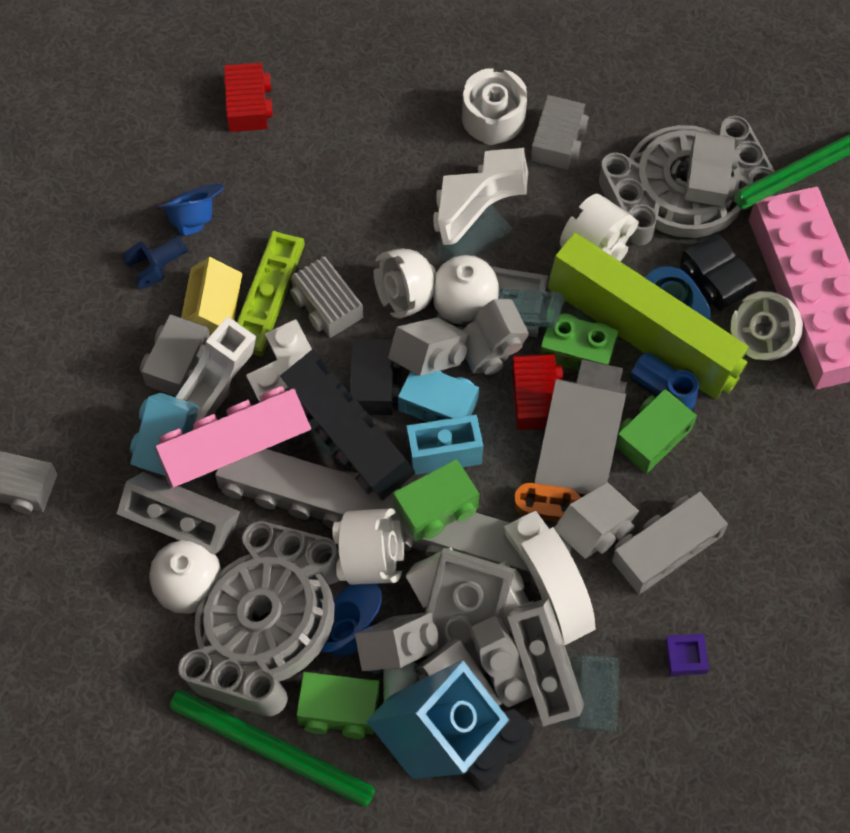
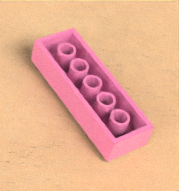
M817 186L767 197L753 205L749 222L777 293L791 300L800 311L803 328L798 347L815 390L850 382V262L820 190Z

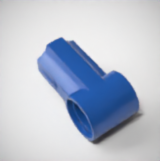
M649 352L643 353L637 360L630 374L631 379L656 395H659L666 389L690 410L694 408L699 381L692 372L687 370L677 371ZM684 390L688 394H679L676 391Z

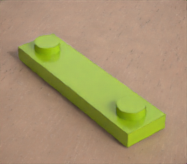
M276 231L271 233L237 320L239 325L256 336L253 355L262 357L268 343L265 334L272 331L292 280L291 276L295 272L305 245L303 238Z

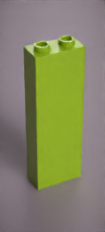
M576 232L555 255L547 289L596 322L604 323L613 329H617V336L644 354L647 352L651 353L677 371L687 370L692 372L699 381V389L717 400L722 391L728 394L731 392L740 378L739 375L748 363L743 359L749 348L748 345Z

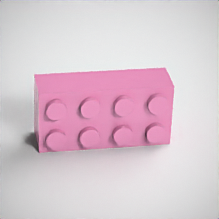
M280 386L259 396L261 402L251 406L250 401L246 400L226 410L227 417L217 420L215 414L194 422L192 424L194 430L186 434H182L179 428L158 438L160 444L155 446L154 450L170 488H174L311 430L295 389L285 392L283 386Z

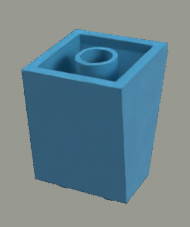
M462 660L390 695L366 722L412 779L464 774L509 719Z

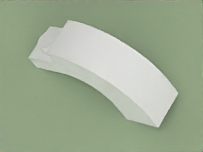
M537 511L504 526L506 537L529 569L542 600L549 598L564 645L596 630L594 612L585 584L569 551L555 529H549Z

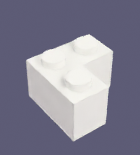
M296 319L265 334L277 360L246 375L259 402H261L259 396L280 386H283L285 392L289 391V387L281 379L280 375L312 350Z

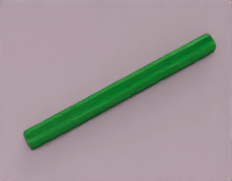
M850 134L738 190L733 196L734 202L737 203L738 208L746 209L850 155Z
M177 690L170 701V708L178 714L363 807H367L374 797L375 788L372 785L182 690Z

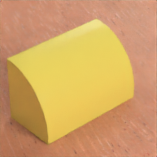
M211 257L191 267L181 318L208 327L210 334L218 328L227 316L234 320L242 273Z

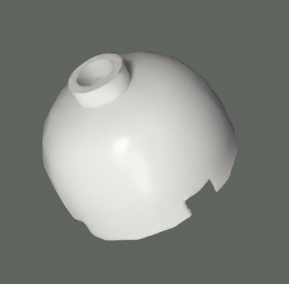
M401 248L386 251L377 256L375 261H381L380 267L374 269L375 287L383 306L390 303L395 312L390 313L393 317L401 319L413 315L424 309L431 302L434 295L436 271L419 252Z
M461 255L453 257L442 264L435 274L434 307L443 318L455 324H462V321H474L478 312L493 299H498L499 283L495 271L487 262L476 256Z
M761 291L751 294L742 300L744 303L732 315L730 331L734 337L749 346L746 352L749 357L757 360L772 361L787 356L796 348L802 336L803 321L800 311L791 300L778 293Z
M178 540L167 544L158 551L151 562L149 580L154 596L163 607L175 613L190 614L196 612L199 602L206 596H209L222 569L216 555L209 553L204 547L194 542Z

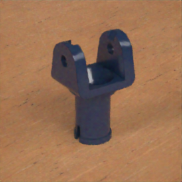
M176 234L173 238L154 249L151 247L147 248L142 241L138 242L127 250L122 258L127 266H132L146 259L149 260L151 265L135 278L138 288L144 289L164 279L163 266L183 254H187L189 251L181 237Z

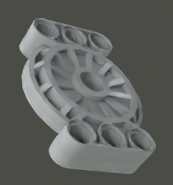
M739 116L727 117L721 124L719 134L698 126L677 125L662 128L649 134L639 142L631 153L630 158L617 152L610 153L603 158L599 185L605 197L638 220V225L644 226H637L634 233L629 236L628 242L638 246L645 245L652 240L654 229L676 237L698 238L708 236L727 228L738 218L743 209L738 208L733 197H727L724 207L684 200L686 182L680 178H687L690 151L695 132L735 138L734 149L740 150L737 168L731 170V177L736 178L734 194L738 190L775 172L751 126L744 118Z
M258 521L249 525L242 536L243 544L250 554L240 557L226 566L219 573L218 580L214 584V588L209 596H206L199 602L194 629L200 649L185 654L179 662L178 671L181 678L191 689L202 697L263 716H274L284 709L288 699L287 693L280 684V681L288 679L306 668L320 653L329 638L334 622L335 604L328 585L340 581L336 573V564L340 556L338 547L329 538ZM270 612L268 617L262 621L255 622L252 619L254 615L260 618L265 613ZM236 680V682L232 686L228 687L231 682ZM270 689L266 695L260 697L264 691Z

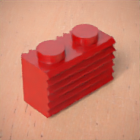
M262 62L224 65L229 131L240 132L268 129L267 118H273L272 98L266 99L265 92H271L270 73L263 72Z
M555 354L513 356L512 379L516 430L546 429L556 379L563 380L562 365H556Z

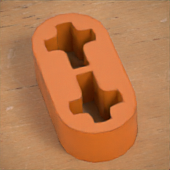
M525 483L516 490L514 507L521 516L537 511L542 520L559 522L565 512H562L561 506L556 504H561L563 499H569V503L572 504L581 497L576 491L569 488ZM527 494H534V499L541 502H534L533 507H527L526 501L522 500L527 497Z

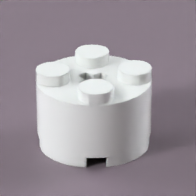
M494 68L483 69L473 74L465 84L462 100L463 125L472 137L487 145H495L513 139L521 132L525 124L527 106L526 86L521 78L511 71L504 70V73L493 72Z
M594 194L579 206V208L584 210L576 219L571 216L560 238V246L563 247L574 232H576L618 261H621L628 251V247L625 244L629 236L636 230L639 221L600 194Z
M394 509L347 511L340 522L334 523L332 531L335 544H339L340 556L336 564V573L340 581H347L351 585L398 582L402 571L395 570L397 561H404V539L400 520H392L391 515L396 513Z

